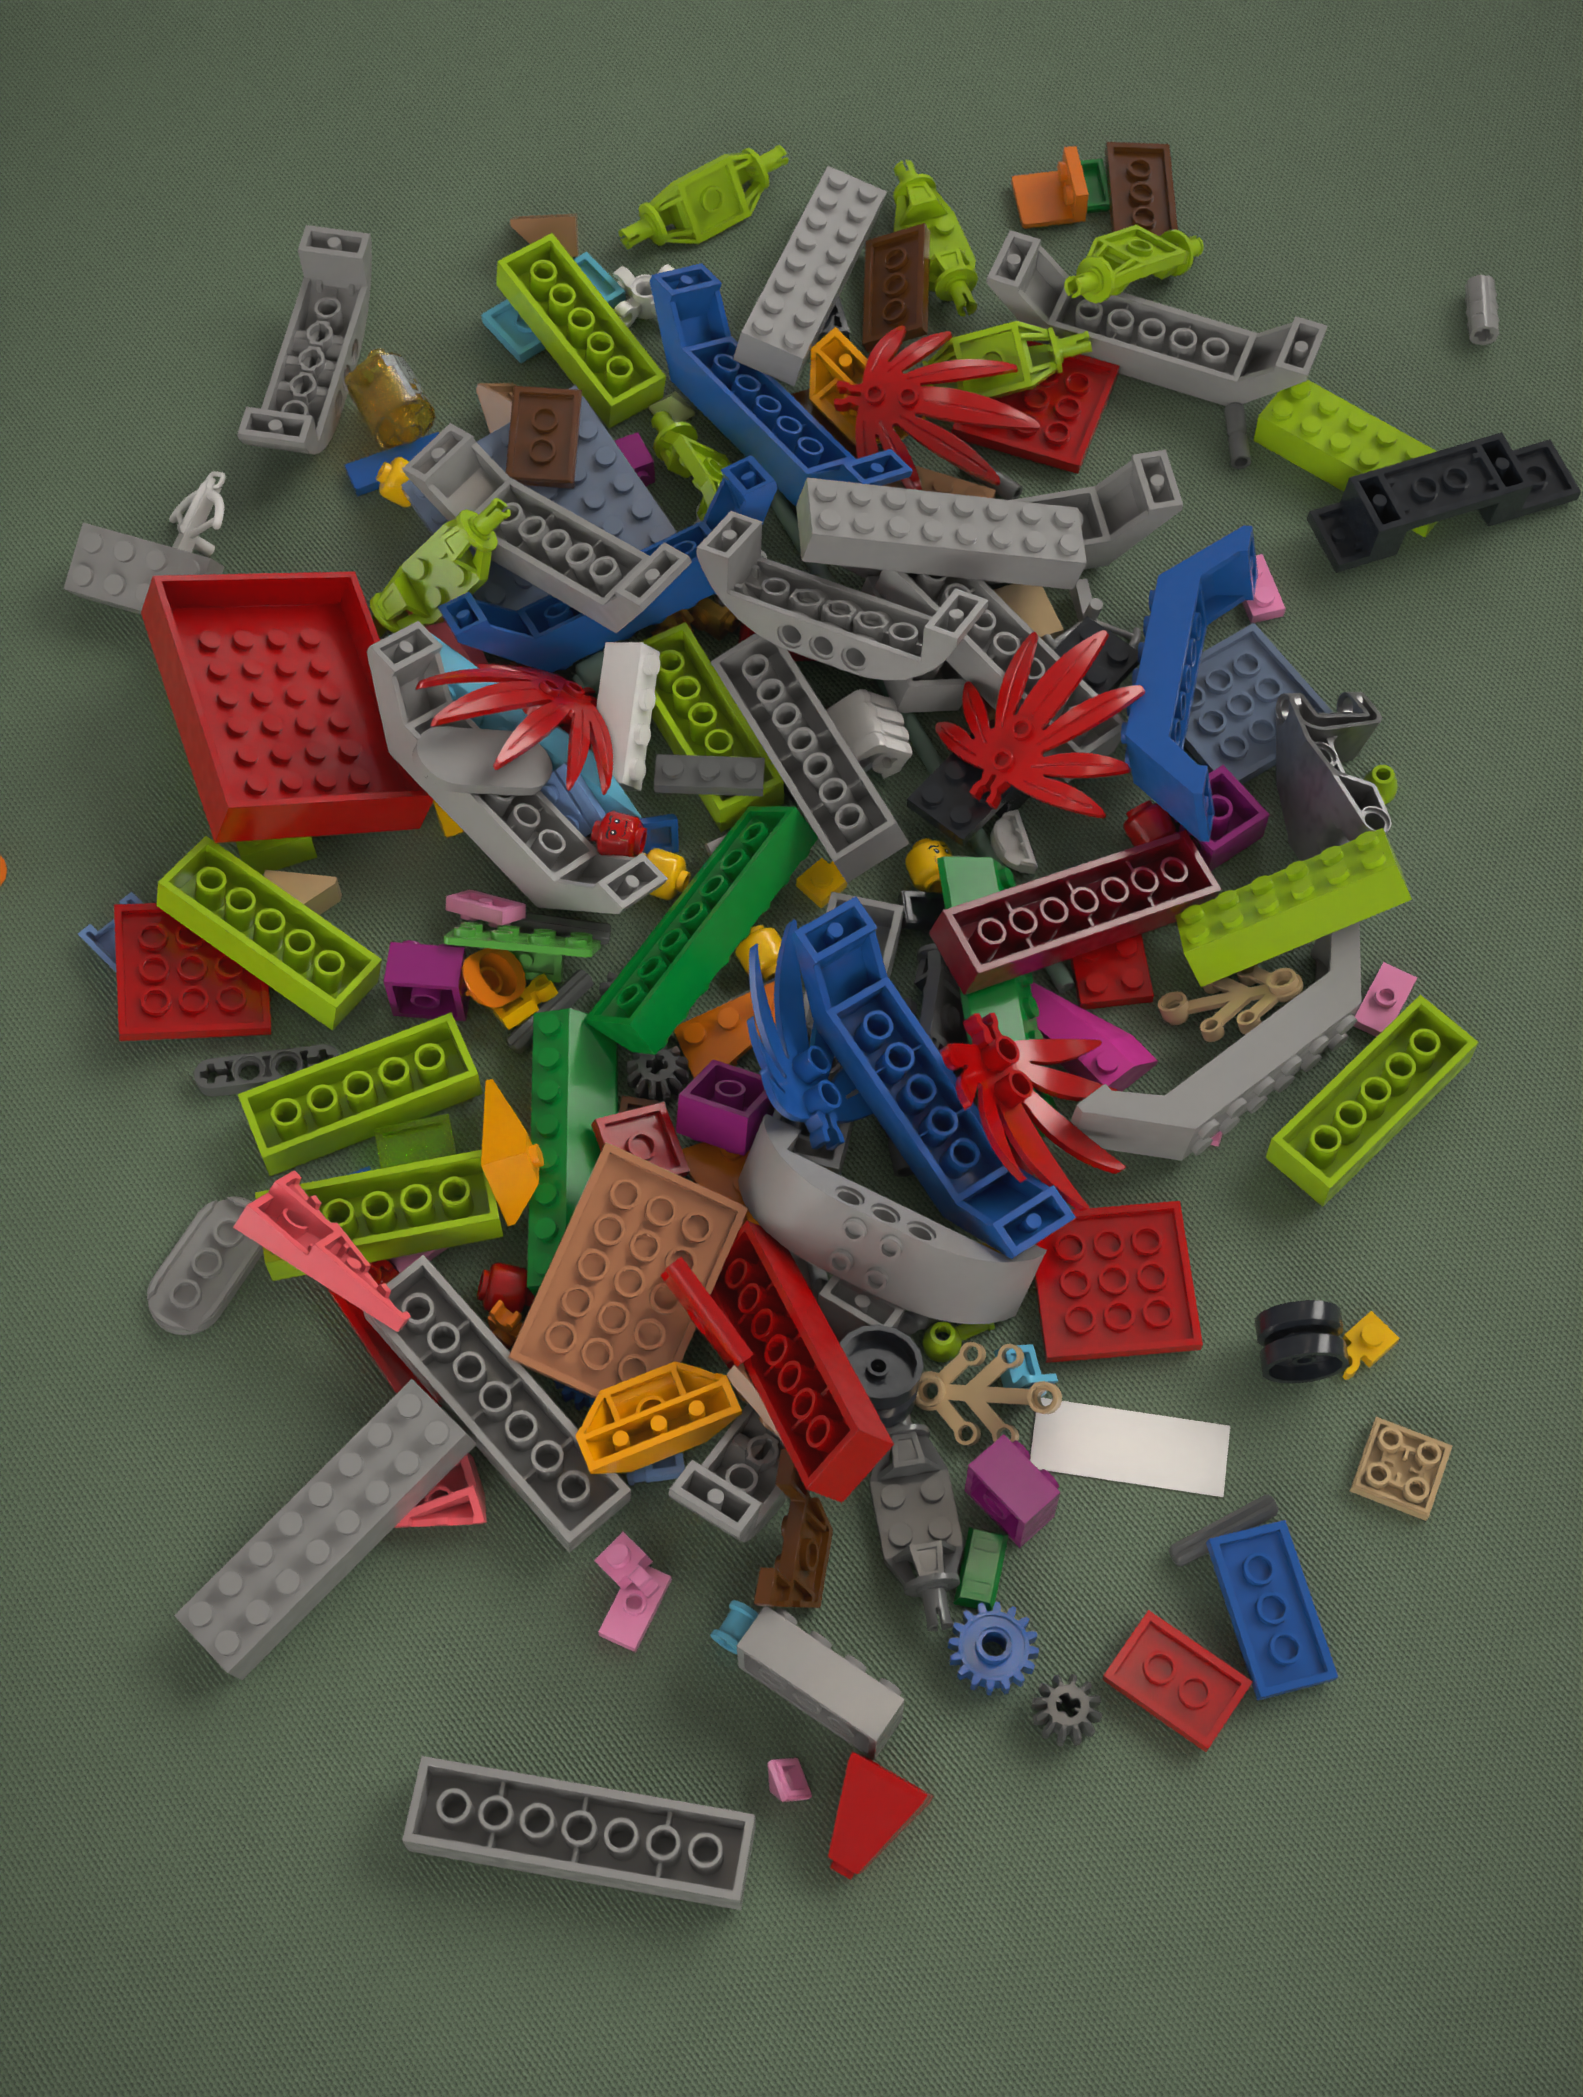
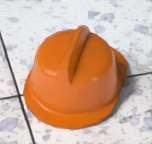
M484 948L469 955L463 962L462 972L466 988L465 994L466 996H471L474 1001L481 1005L499 1008L517 999L524 992L526 985L525 972L519 960L508 950Z

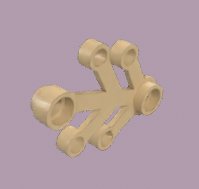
M1256 964L1237 972L1240 983L1225 977L1203 986L1206 993L1214 994L1219 991L1224 993L1188 1001L1184 993L1174 991L1160 998L1158 1008L1162 1018L1171 1025H1180L1186 1022L1189 1014L1221 1008L1215 1015L1205 1019L1200 1024L1204 1040L1215 1042L1225 1035L1223 1026L1251 1001L1259 1000L1249 1010L1239 1013L1236 1018L1240 1032L1243 1034H1247L1261 1023L1260 1018L1278 1002H1289L1298 996L1303 990L1304 984L1300 975L1296 974L1293 969L1281 968L1270 973L1259 968ZM1256 983L1261 984V985H1259V986L1248 987V986L1254 985V984H1256Z
M976 1342L965 1343L961 1347L959 1354L939 1373L927 1371L921 1374L915 1404L923 1410H936L954 1431L956 1441L962 1445H975L981 1437V1431L975 1423L965 1421L950 1400L965 1401L992 1433L994 1442L1000 1438V1433L1004 1429L1010 1430L1011 1442L1014 1440L1018 1441V1430L1012 1425L1005 1424L988 1403L1029 1405L1037 1413L1052 1414L1059 1409L1062 1402L1060 1389L1046 1381L1036 1382L1030 1389L989 1387L1007 1369L1018 1368L1023 1363L1024 1353L1019 1346L1013 1344L1003 1345L998 1351V1356L966 1385H955L952 1383L968 1366H979L986 1358L985 1348L981 1344ZM971 1347H976L978 1350V1357L974 1361H970L967 1357V1352ZM1010 1349H1014L1017 1355L1013 1363H1007L1005 1359V1354ZM935 1384L938 1393L936 1397L930 1399L927 1395V1389L930 1385ZM1046 1391H1050L1053 1396V1400L1048 1406H1044L1041 1402V1396ZM970 1426L973 1430V1436L970 1440L965 1441L962 1437V1431L965 1427Z

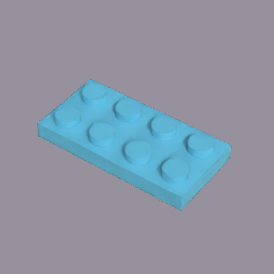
M587 251L573 259L612 308L626 300L625 290ZM507 299L481 314L482 323L520 363L546 349Z

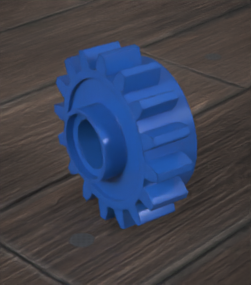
M995 1602L993 1611H987L984 1604L979 1603L977 1615L974 1616L968 1610L963 1612L962 1618L965 1625L954 1623L952 1632L959 1638H949L948 1648L957 1651L950 1656L949 1662L950 1665L960 1666L957 1678L962 1680L967 1677L971 1681V1690L974 1691L978 1686L986 1688V1694L991 1696L995 1688H1001L1004 1694H1008L1011 1683L1014 1682L1019 1687L1024 1684L1025 1679L1022 1672L1027 1674L1033 1673L1035 1665L1028 1659L1038 1658L1039 1648L1029 1645L1036 1641L1037 1632L1025 1631L1029 1624V1618L1024 1617L1019 1621L1016 1620V1607L1012 1606L1007 1613L1001 1612L1000 1602ZM987 1642H996L1002 1646L1004 1652L999 1656H990L983 1650L982 1646Z

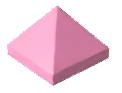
M798 1758L776 1759L768 1762L769 1789L781 1802L808 1800L812 1797Z

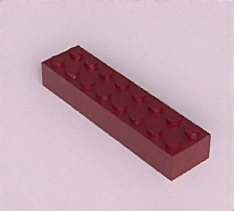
M1184 830L945 909L941 912L929 934L963 995L1177 922L1175 915L1182 913L1189 906L1201 905L1215 899L1222 889L1187 831Z

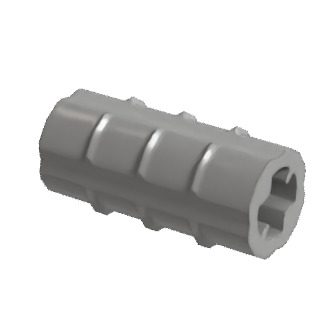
M1476 275L1468 279L1465 285L1466 298L1464 300L1467 305L1465 312L1468 318L1467 328L1469 339L1472 343L1487 345L1496 341L1499 335L1498 322L1500 319L1497 312L1499 307L1496 301L1498 294L1495 289V281L1491 276Z

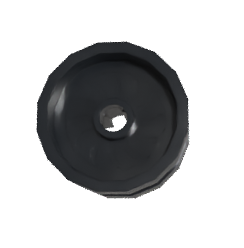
M1322 1300L1294 1301L1273 1306L1255 1317L1257 1343L1264 1347L1260 1351L1262 1376L1269 1381L1278 1383L1313 1382L1334 1376L1348 1367L1349 1358L1346 1341L1339 1337L1343 1333L1341 1310L1336 1304Z
M862 1326L848 1333L840 1342V1345L885 1428H891L903 1422L914 1409L924 1365L920 1349L908 1335L888 1326Z

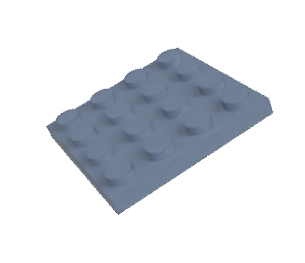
M1252 623L1202 652L1184 746L1200 765L1208 766L1209 773L1224 765L1243 785L1276 765L1275 707L1277 699L1281 694L1301 693L1317 713L1330 714L1333 711L1257 625Z

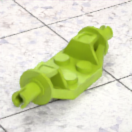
M777 145L775 148L759 156L753 149L745 148L741 153L723 154L676 179L649 203L644 202L640 204L638 208L640 220L618 231L619 237L625 236L620 239L625 248L630 249L647 238H650L658 246H662L666 242L700 244L752 215L762 192L769 187L768 173L788 164V157L782 159V156L787 155L786 151L781 145ZM749 180L751 186L744 192L742 185ZM673 224L677 228L666 231L665 226Z
M905 160L907 170L903 161H900L894 167V173L900 182L893 193L896 205L894 232L919 224H926L930 230L929 290L935 292L940 300L953 301L959 316L966 317L963 309L964 306L968 315H971L978 307L971 294V291L977 284L978 276L975 271L976 259L955 213L936 191L934 179L930 175L917 174L911 160Z
M1138 225L1096 237L1086 258L1079 263L1076 275L1069 276L1065 280V291L1068 296L1072 295V298L1082 295L1089 302L1100 303L1106 301L1111 296L1121 294L1130 282L1145 278L1148 275L1152 274L1161 280L1169 276L1183 275L1190 269L1193 258L1203 253V241L1200 237L1196 239V235L1188 238L1183 232L1175 229L1166 231L1158 236Z
M1013 321L951 338L928 361H923V367L951 360L984 359L1015 364L1018 367V372L922 386L953 388L983 395L991 399L1033 389L1055 372L1057 374L1063 373L1062 362H1064V358L1092 352L1089 333L1084 331L1083 333L1059 339L1058 336H1055L1052 327L1044 329L1020 321ZM1027 341H1049V344L1027 346Z
M665 410L659 411L651 419V424L658 433L653 444L655 455L661 461H664L669 471L684 478H688L691 475L694 477L692 480L694 486L703 494L697 512L698 518L702 521L723 479L721 469L731 465V463L724 454L698 443L697 432L690 423H675L669 412L667 413Z
M494 498L480 514L468 509L462 510L455 519L441 526L399 567L382 592L375 593L372 596L370 608L374 614L372 619L379 638L388 630L396 633L417 621L423 626L443 623L445 620L438 606L467 592L473 595L488 581L492 551L498 545L494 529L511 515L510 509L502 512L508 507L502 500ZM471 544L477 548L474 556L469 550ZM406 610L412 612L413 614L408 615Z

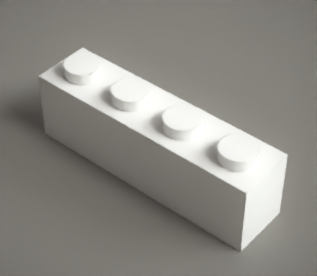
M605 642L596 708L604 719L611 738L613 749L612 775L623 790L641 791L642 780L646 774L645 758L647 744L651 738L650 722L652 709L656 701L654 692L657 674L660 670V651L642 642Z

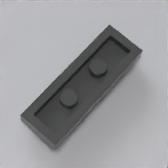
M656 754L655 793L763 796L765 758Z

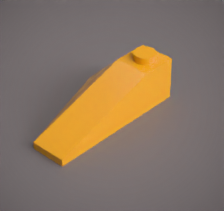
M490 1079L485 1081L481 1167L507 1226L516 1224L539 1184V1167L544 1166V1160L539 1145H532L524 1126L494 1080Z

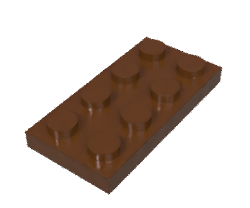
M1106 142L1105 161L1111 231L1115 232L1138 225L1160 236L1166 231L1178 230L1170 145Z
M925 223L866 241L862 344L868 352L873 350L881 338L898 326H905L906 328L903 342L928 335L930 230Z

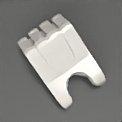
M859 689L826 710L865 773L872 767L875 772L881 773L883 779L900 772L903 765L911 758L912 748L908 743L909 732L903 727L904 718L897 711L896 703L892 698L875 694L865 689Z

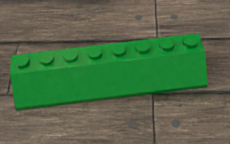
M749 806L584 1019L588 1025L634 1053L656 1055L658 1051L666 1046L669 1036L678 1024L687 1018L690 1008L699 996L708 990L712 979L729 962L730 955L739 943L748 937L751 927L760 915L769 909L773 898L790 881L791 874L800 862L809 856L810 849L818 840L817 834L796 807Z
M943 856L937 859L945 909L1015 887V879L1011 870L1008 867L1002 866L993 857ZM1032 972L963 995L959 987L964 1019H968L974 1013H980L981 1018L989 1013H995L999 1031L1002 1035L1010 1037L1013 1041L1044 1039L1042 1033L1038 1030L1036 1019L1039 1016V1008L1031 993L1030 984L1033 983ZM967 1033L969 1044H972V1038ZM1033 1088L1034 1092L1057 1110V1106L1050 1095ZM1035 1126V1128L1037 1129V1131H1038V1133L1040 1134L1041 1138L1046 1137V1136Z
M570 1008L539 1012L533 1015L532 1145H539L544 1160V1166L539 1167V1184L529 1200L527 1287L534 1297L538 1292L601 1153L591 1124L597 1118L618 1113V1043L588 1025L584 1020L588 1013Z

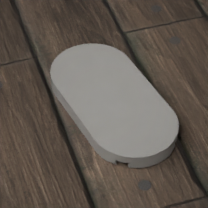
M433 727L420 735L412 754L416 769L425 779L429 777L435 781L434 786L455 793L529 796L539 792L552 775L551 759L539 743L499 770L493 768L497 756L513 731Z
M238 1196L227 1197L226 1200L219 1202L215 1200L205 1205L192 1220L151 1279L147 1289L149 1310L155 1322L162 1329L177 1335H192L206 1330L219 1319L263 1254V1246L233 1228L245 1207L252 1201Z

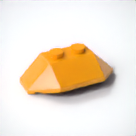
M835 327L811 348L809 399L856 446L855 428L857 411L852 409L846 412L836 411L834 399H845L849 396L848 394H839L837 381H846L851 385L863 383L864 370L868 359ZM895 426L893 428L901 440L908 436L900 427ZM877 437V444H881L879 437Z
M674 1361L601 1390L575 1437L590 1474L633 1472L707 1442L740 1416L742 1410L727 1375L715 1374L702 1368Z

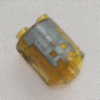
M381 348L375 349L368 354L367 359L360 363L354 371L346 375L344 382L348 388L349 395L375 441L381 447L390 449L402 444L412 443L424 437L433 426L436 417L434 407L408 362L401 355L392 352L386 353Z

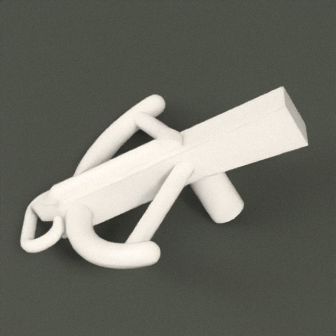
M211 472L205 481L200 484L198 490L188 495L175 508L169 517L171 523L178 521L177 530L179 534L172 546L173 548L191 553L195 549L206 557H210L213 554L215 546L199 537V534L210 527H213L215 530L221 527L224 516V501L219 493L226 479L225 473ZM213 477H221L219 482L215 485L216 479H214ZM213 505H215L214 517L206 522ZM188 509L185 517H183V513Z

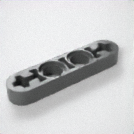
M320 1044L203 1060L197 1065L194 1071V1078L199 1090L204 1095L216 1097L239 1094L287 1076L277 1072L278 1066L284 1061L296 1062L297 1069L295 1072L305 1069L302 1061L304 1059L308 1060L309 1064L307 1065L310 1067L322 1062V1058L331 1059L339 1056V1052L331 1045ZM254 1065L260 1069L258 1076L252 1080H244L240 1077V1072L246 1066ZM228 1069H232L231 1071L234 1078V1081L230 1082L228 1076H230ZM211 1072H217L218 1076L215 1078V1083H208L207 1081Z

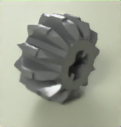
M666 1044L656 1055L633 1052V1060L628 1061L626 1064V1071L629 1074L627 1084L630 1088H635V1096L637 1098H643L648 1095L649 1100L657 1101V1098L662 1097L663 1101L668 1104L671 1101L670 1093L679 1096L683 1091L682 1085L689 1082V1073L686 1071L689 1068L688 1060L686 1057H680V1049L677 1046L667 1050Z
M1075 1674L1070 1675L1067 1684L1063 1683L1059 1675H1054L1052 1678L1053 1688L1048 1684L1041 1683L1038 1691L1042 1697L1033 1698L1031 1704L1035 1710L1040 1711L1033 1716V1724H1047L1041 1736L1047 1739L1055 1732L1058 1734L1056 1740L1058 1746L1064 1745L1066 1736H1070L1075 1746L1080 1745L1082 1741L1081 1733L1092 1737L1096 1731L1092 1723H1099L1102 1719V1713L1094 1709L1101 1703L1100 1696H1087L1092 1688V1684L1088 1681L1080 1688L1075 1686L1077 1682ZM1061 1703H1065L1068 1709L1075 1708L1072 1717H1068L1065 1711L1059 1712Z

